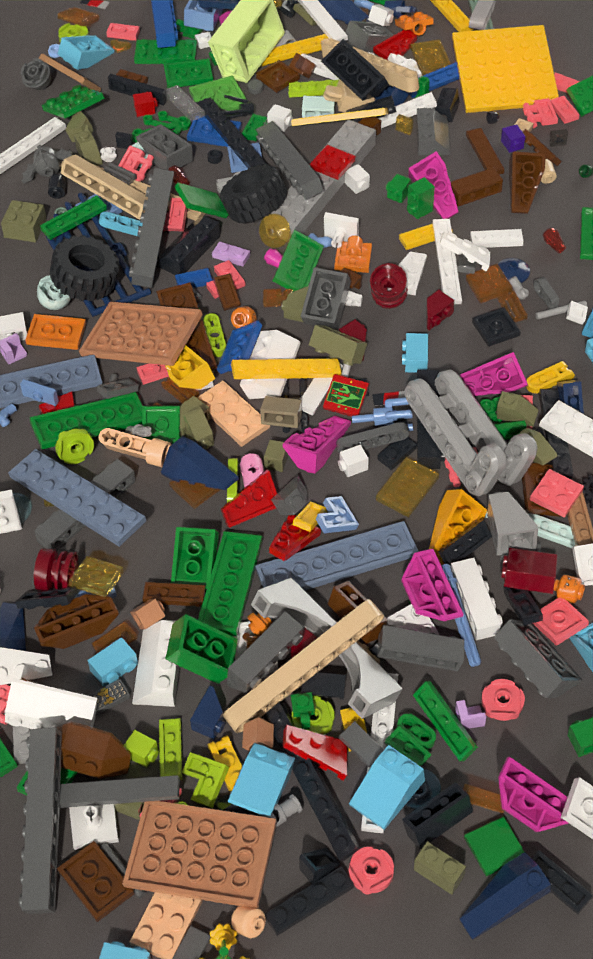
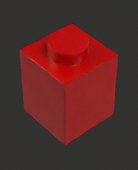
M152 92L133 95L137 117L155 114L157 100L156 97L153 98Z

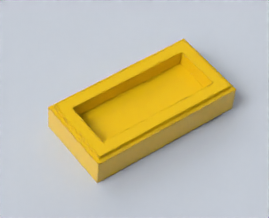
M309 502L295 517L293 525L311 532L318 524L316 521L317 515L327 513L326 507Z

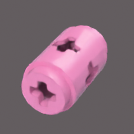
M247 454L241 458L240 468L244 488H246L264 472L262 459L257 454Z

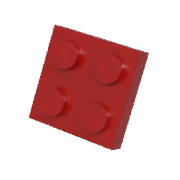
M326 145L310 163V167L314 171L339 180L355 162V156Z

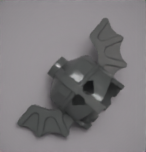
M41 144L38 145L34 153V163L28 164L27 170L22 173L23 179L21 181L23 184L31 181L36 171L45 177L55 175L59 171L60 160L64 161L65 158L72 156L71 150L65 151L61 148L57 152L56 149L53 150L49 147H42Z

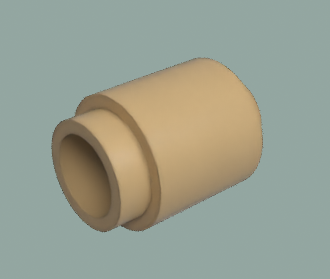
M545 159V171L541 182L547 184L553 182L557 175L553 163Z

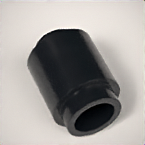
M59 174L52 175L49 179L48 194L54 199L62 198L65 194V180Z

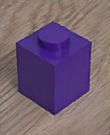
M517 124L502 128L501 142L509 153L524 149L525 135Z

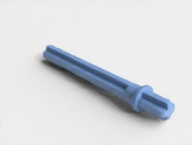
M449 564L441 565L464 614L463 617L456 618L455 621L460 637L464 640V649L469 665L471 667L478 666L481 663V659L458 592L457 579L453 577Z

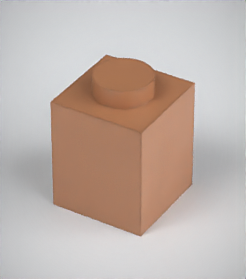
M149 599L130 611L140 629H147L165 617L163 612L165 609L159 600L156 601V599Z
M254 718L252 721L244 724L242 748L250 751L253 744L257 743L272 749L274 725L263 718Z

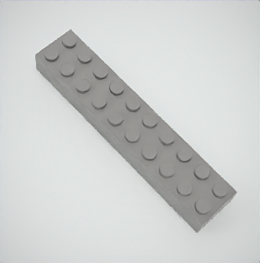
M347 120L327 145L354 155L355 162L350 166L351 168L360 164L376 145V130ZM314 171L318 175L324 191L306 200L302 194L299 195L295 187L291 186L287 191L284 203L276 211L265 217V232L289 241L294 230L303 234L345 183V173L339 180Z

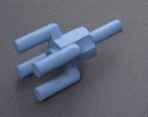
M406 397L385 400V408L374 409V414L352 416V423L374 421L375 426L391 425L397 419L413 418L411 410H393L392 406L409 405ZM413 423L406 424L408 431H413Z

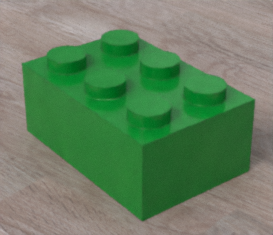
M185 614L172 624L165 660L218 684L227 678L228 668L234 663L238 639Z

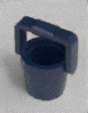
M386 0L384 7L394 10L393 16L398 19L399 16L405 15V12L414 13L417 11V6H405V0Z

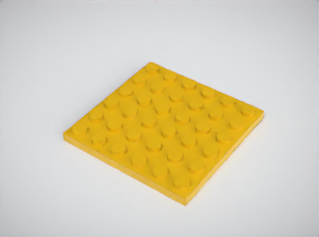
M544 25L452 33L466 113L523 108L524 103L533 105L534 100L547 98L551 100L559 97Z

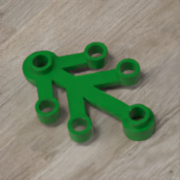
M166 111L158 112V119L160 121L154 120L151 115L143 117L145 125L158 126L161 124L169 130L175 128L171 131L176 135H179L181 131L188 130L191 125V120L188 117H172ZM139 128L134 129L132 132L133 142L137 143L136 136L150 129L143 131Z

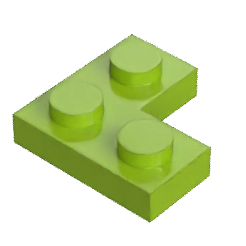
M190 752L181 773L199 780L191 800L213 808L229 767Z

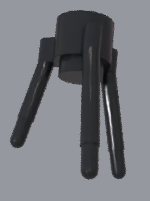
M224 95V98L242 102V104H239V110L222 111L221 114H233L227 116L229 119L253 115V102H248V99Z

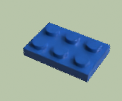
M195 115L187 134V141L229 146L205 116ZM230 120L240 132L241 122Z
M259 321L232 330L226 349L216 369L220 374L232 371V360H249L262 328V324Z

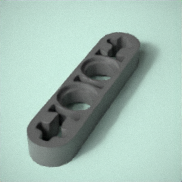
M400 422L345 436L336 441L337 451L340 453L358 445H361L363 450L401 441L409 436L407 425Z

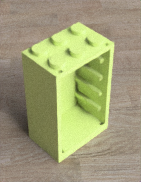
M240 0L208 41L223 78L233 75L236 81L247 83L285 34L274 1Z

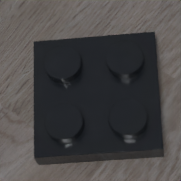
M504 307L472 318L473 325L488 347L519 337L521 334L520 329Z

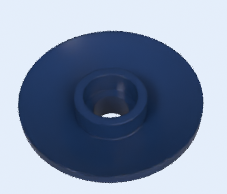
M506 258L497 264L495 272L497 277L505 283L510 284L508 280L514 276L522 283L528 279L530 268L521 259Z

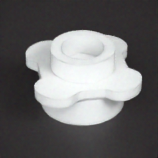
M114 147L100 149L101 159L105 162L114 161L117 157V154H115L116 149Z

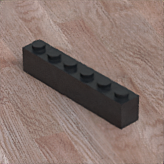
M417 370V379L426 381L436 395L440 397L435 386V379L439 370ZM417 416V469H440L441 462H444L445 456Z

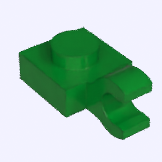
M181 19L176 21V25H179L177 26V31L182 32L185 37L195 39V35L201 34L203 31L200 28L184 26V21Z
M312 692L291 695L293 717H300L302 729H311L309 716L315 715Z

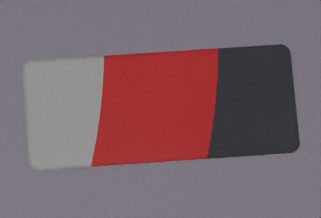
M82 0L80 4L106 9L110 3L103 0Z
M405 391L373 394L374 405H385V400L405 398Z

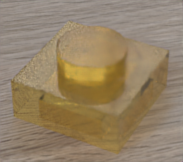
M399 114L396 117V130L410 135L413 132V119Z

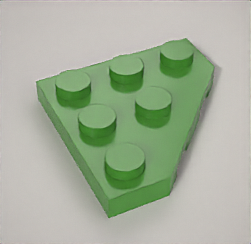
M233 75L189 87V92L195 102L211 97L220 109L228 111L239 110V104H242V102L224 98V95L246 99Z

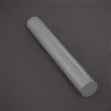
M585 300L577 302L581 305L587 306V302ZM569 305L535 313L536 319L566 313Z

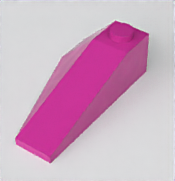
M437 151L408 168L409 178L413 183L425 177L435 186L433 208L442 219H449L459 213L446 165Z
M514 352L459 375L473 396L501 394L502 391L511 393L528 386Z
M333 416L320 422L316 428L312 429L309 427L300 435L298 433L291 435L283 443V448L299 469L315 474L324 466L336 448V441L344 436L351 425V421Z

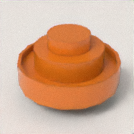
M253 612L247 616L251 622L248 627L256 636L260 637L271 626L272 621L269 617L263 618L259 613L255 615Z

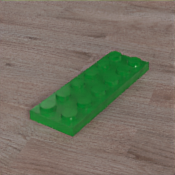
M134 392L30 417V424L43 450L55 447L59 439L58 436L63 431L86 429L91 437L99 436L100 432L106 428L120 431L129 426L142 425L143 406L137 393Z
M223 532L199 614V621L230 636L237 637L263 541L261 535Z

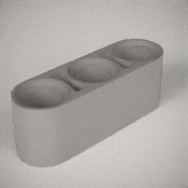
M478 0L470 17L469 28L485 30L493 13L495 0Z

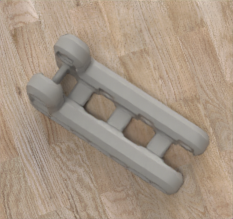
M449 369L438 373L435 379V386L440 397L436 395L429 384L423 379L412 380L407 384L405 388L407 402L469 493L475 496H482L491 491L497 480L506 486H510L522 479L537 454L535 439L526 433H521L513 436L507 444L455 371ZM449 408V410L451 411V413L455 416V418H456V419L458 420V422L460 423L459 426H458V425L455 423V421L451 418V416L449 415V413L447 412L446 409ZM469 437V439L471 440V442H472V443L475 445V447L478 449V451H479L478 454H477V453L475 452V450L471 447V445H470L469 442L466 440V438Z

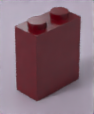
M509 548L508 555H504L501 578L505 579L504 587L553 594L557 555Z

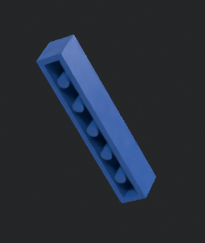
M151 0L157 48L176 46L175 40H178L173 1Z

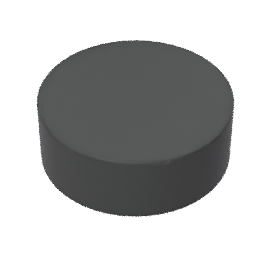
M251 80L248 83V91L252 94L261 93L263 91V83L260 80Z

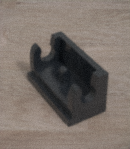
M442 88L437 100L435 110L441 115H446L448 122H453L460 104L458 88Z
M317 672L302 684L301 693L312 692L314 696L335 697L344 700L346 675Z

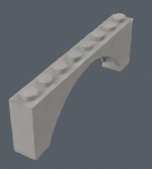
M292 578L259 589L251 603V606L263 618L278 619L286 612L300 623L304 629L306 628L318 637L336 624ZM357 642L339 655L349 672L352 682V697L348 705L362 719L392 705L397 700L403 688Z

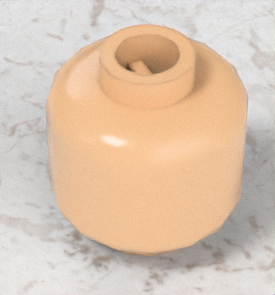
M238 906L235 909L231 919L232 928L247 938L259 936L266 922L265 914L261 909Z

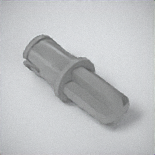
M139 424L134 427L129 426L125 430L127 434L142 438L152 435L151 427Z

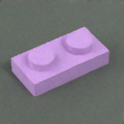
M219 241L212 252V257L223 261L229 260L233 264L244 267L250 257V250Z

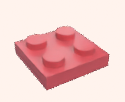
M549 469L532 493L530 500L565 518L582 493L584 486Z
M557 598L540 609L543 614V621L533 623L557 646L588 626V619L567 600Z

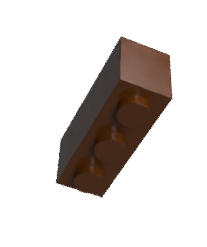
M494 167L450 182L457 206L459 207L502 192L503 179Z
M347 581L333 587L328 605L343 619L367 599ZM384 616L383 620L361 639L366 644L377 640L383 625L386 626L388 619Z

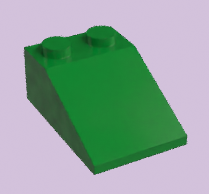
M176 527L171 584L205 585L207 589L218 553L219 532L217 530Z

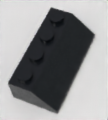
M344 39L321 60L362 101L377 97L389 85L386 78Z
M207 216L193 221L158 257L156 266L174 275L186 273L219 239V222Z

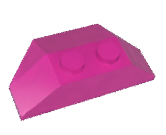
M434 549L414 553L401 581L415 613L441 621L463 617L464 614Z
M507 757L498 776L502 809L535 832L569 824L561 818L568 797L511 757Z

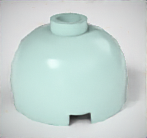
M45 276L39 281L37 298L41 305L50 310H60L68 305L71 298L67 294H62L60 289L54 286L50 276Z

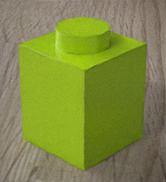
M136 730L133 731L124 744L126 750L128 749L132 753L131 760L146 768L151 762L156 760L159 754L157 742Z

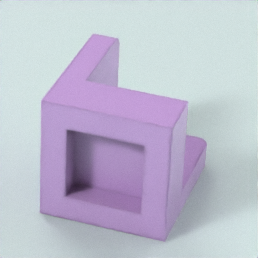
M17 333L0 340V352L8 364L27 356V352L22 347Z
M465 700L456 701L455 714L465 729L485 726L486 714L482 713L480 706L467 708Z

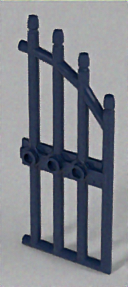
M82 192L78 193L81 203L87 201ZM69 201L65 202V207L67 210L73 208L72 204ZM97 215L92 217V221L105 242L112 248L111 251L114 250L119 265L129 281L132 282V277H129L130 268L123 258L127 255L124 247L120 242H113L105 227L99 224ZM84 224L77 225L81 234L90 238L91 235ZM66 231L57 236L56 241L54 238L49 240L47 236L46 239L54 251L55 247L63 241L64 237L69 239L72 236L69 231ZM75 266L83 271H92L91 268L86 266ZM116 278L114 288L121 299L113 302L130 303L150 295L151 291L149 288L143 290L141 286L132 284L137 293L127 296ZM104 296L102 301L105 305L95 308L91 301L84 300L83 302L92 317L102 314L111 301L108 296Z

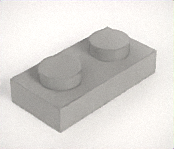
M13 726L14 760L16 764L26 763V759L29 758L27 737L30 736V728Z

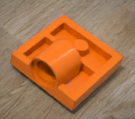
M415 12L413 16L402 15L399 16V19H395L396 26L404 30L409 29L416 35H423L426 31V26L434 24L433 18L422 12ZM419 24V29L415 31V26Z
M350 236L347 242L343 241L342 246L337 248L334 270L341 271L343 268H346L352 272L369 273L372 243H363L361 237Z

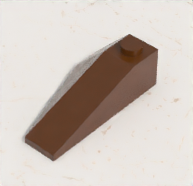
M512 152L509 160L511 213L528 214L545 171V154Z

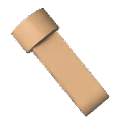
M110 428L103 429L99 434L100 442L107 449L144 459L148 464L161 468L171 446V443L156 438L149 440ZM126 441H130L127 447H123Z

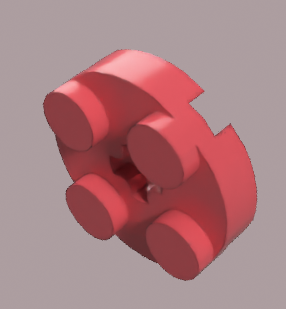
M497 679L484 688L481 702L489 718L506 721L519 717L524 707L525 696L522 689L515 686L513 681ZM501 696H505V700L509 701L506 703H501L498 700L501 698Z
M364 847L353 854L349 864V878L362 893L369 895L381 892L393 880L394 863L386 851L373 849V847ZM367 866L376 867L375 874H368L366 872Z

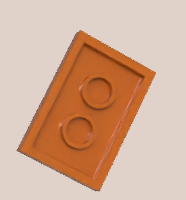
M34 314L25 339L26 345L78 350L86 327V319Z

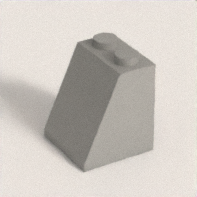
M509 492L489 494L487 517L496 555L508 554L509 548L529 551L536 550L538 526Z

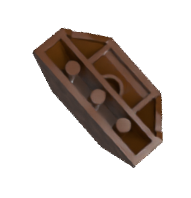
M85 594L72 599V602L68 605L61 606L59 604L47 609L38 624L35 625L34 630L41 646L65 649L102 634L119 615V612L111 597Z
M72 721L56 727L62 732V768L99 779L123 775L129 772L132 753L128 749L126 750L124 745L112 733Z

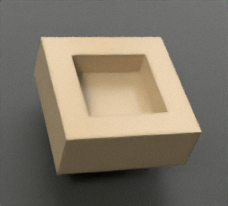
M520 118L514 124H517L522 132L524 129H527L529 132L533 129L532 122Z

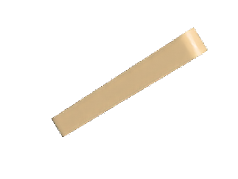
M332 38L323 39L321 41L323 58L340 41ZM353 47L386 78L389 85L406 92L419 90L418 73L416 71Z
M372 600L364 601L261 682L256 688L252 689L228 708L223 717L235 733L242 732L244 724L252 721L254 718H261L383 620L384 614Z

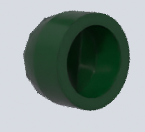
M589 164L582 165L579 169L580 176L583 178L592 176L593 167Z

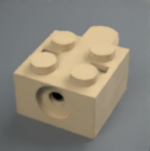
M340 79L337 86L327 85L323 93L324 99L337 102L339 111L346 113L348 109L375 101L374 98L362 101Z

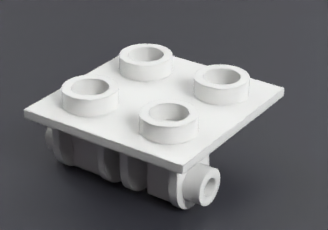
M412 604L387 618L388 625H393L397 628L414 629L418 632L439 635L430 617L416 614Z

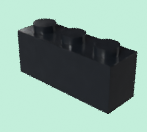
M454 782L407 815L402 821L407 836L422 849L427 842H432L474 811L469 794Z

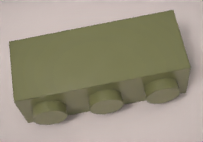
M315 325L309 346L314 347L316 352L323 354L326 352L330 358L338 360L340 358L344 364L353 366V364H361L367 343L328 326Z

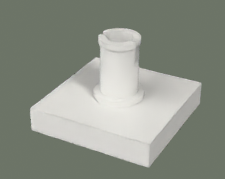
M325 213L324 234L333 239L331 245L336 248L337 243V248H340L342 242H347L350 236H359V218Z
M114 804L69 807L74 850L83 849L93 841L98 846L103 843L119 842Z

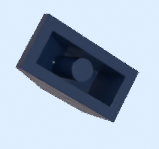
M581 381L557 382L560 401L584 414Z
M209 686L191 717L190 723L193 731L215 739L217 734L223 731L225 721L214 687Z

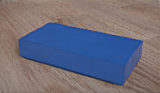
M205 268L175 275L177 286L190 282L193 288L206 286V283L212 281L209 269Z

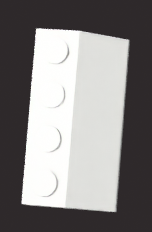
M278 330L261 331L250 360L295 359L301 343L299 340ZM242 379L240 386L248 399L265 398V396L281 397L287 379Z
M161 620L143 630L132 701L134 705L175 707L180 666L165 660L172 624L176 621Z
M13 678L5 709V723H9L12 726L39 729L58 727L72 721L93 727L97 698Z

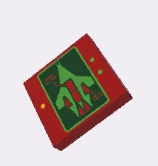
M334 374L323 409L351 417L360 415L369 383Z

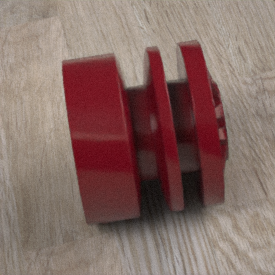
M391 263L382 264L374 269L370 277V286L375 303L386 309L397 308L403 304L408 293L407 277L404 270L398 265Z
M40 549L34 567L35 589L50 590L54 586L55 589L75 587L79 573L78 554L76 552L68 553L67 551H62L58 557V553L54 549Z

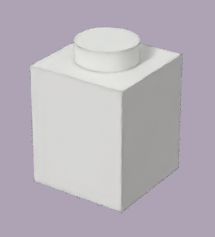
M379 4L372 5L368 20L381 26H388L393 21L394 10Z
M275 104L267 113L268 123L273 121L281 131L285 132L288 126L292 124L291 120L293 117L292 110Z
M357 164L345 172V184L357 194L369 188L370 175Z
M361 445L340 452L338 466L341 471L345 472L347 477L368 470L369 458Z

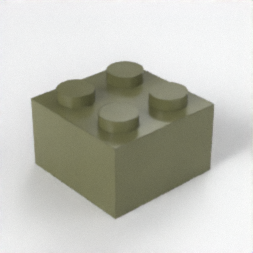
M12 200L1 222L4 238L36 243L41 233L40 225L47 220L44 205Z

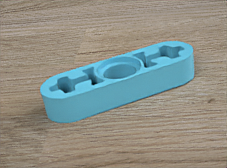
M102 212L99 218L101 226L137 236L139 226L143 225L139 220L110 212Z

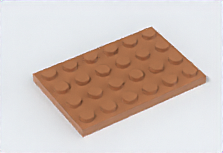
M109 302L80 348L79 353L83 357L95 355V358L173 366L203 314L200 309Z
M163 801L145 802L122 884L126 888L258 908L277 821L274 818Z

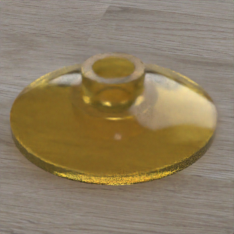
M270 214L264 217L259 226L260 238L268 247L279 248L284 246L290 237L288 221L279 214Z

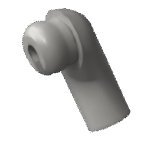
M516 276L508 280L518 299L524 300L528 297V290L523 288Z

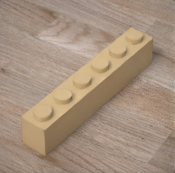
M78 155L64 159L61 170L62 175L139 220L141 219V214L145 213V210H143L144 200H148L145 194Z

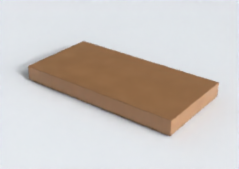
M40 55L39 59L89 89L101 91L100 87L48 56Z

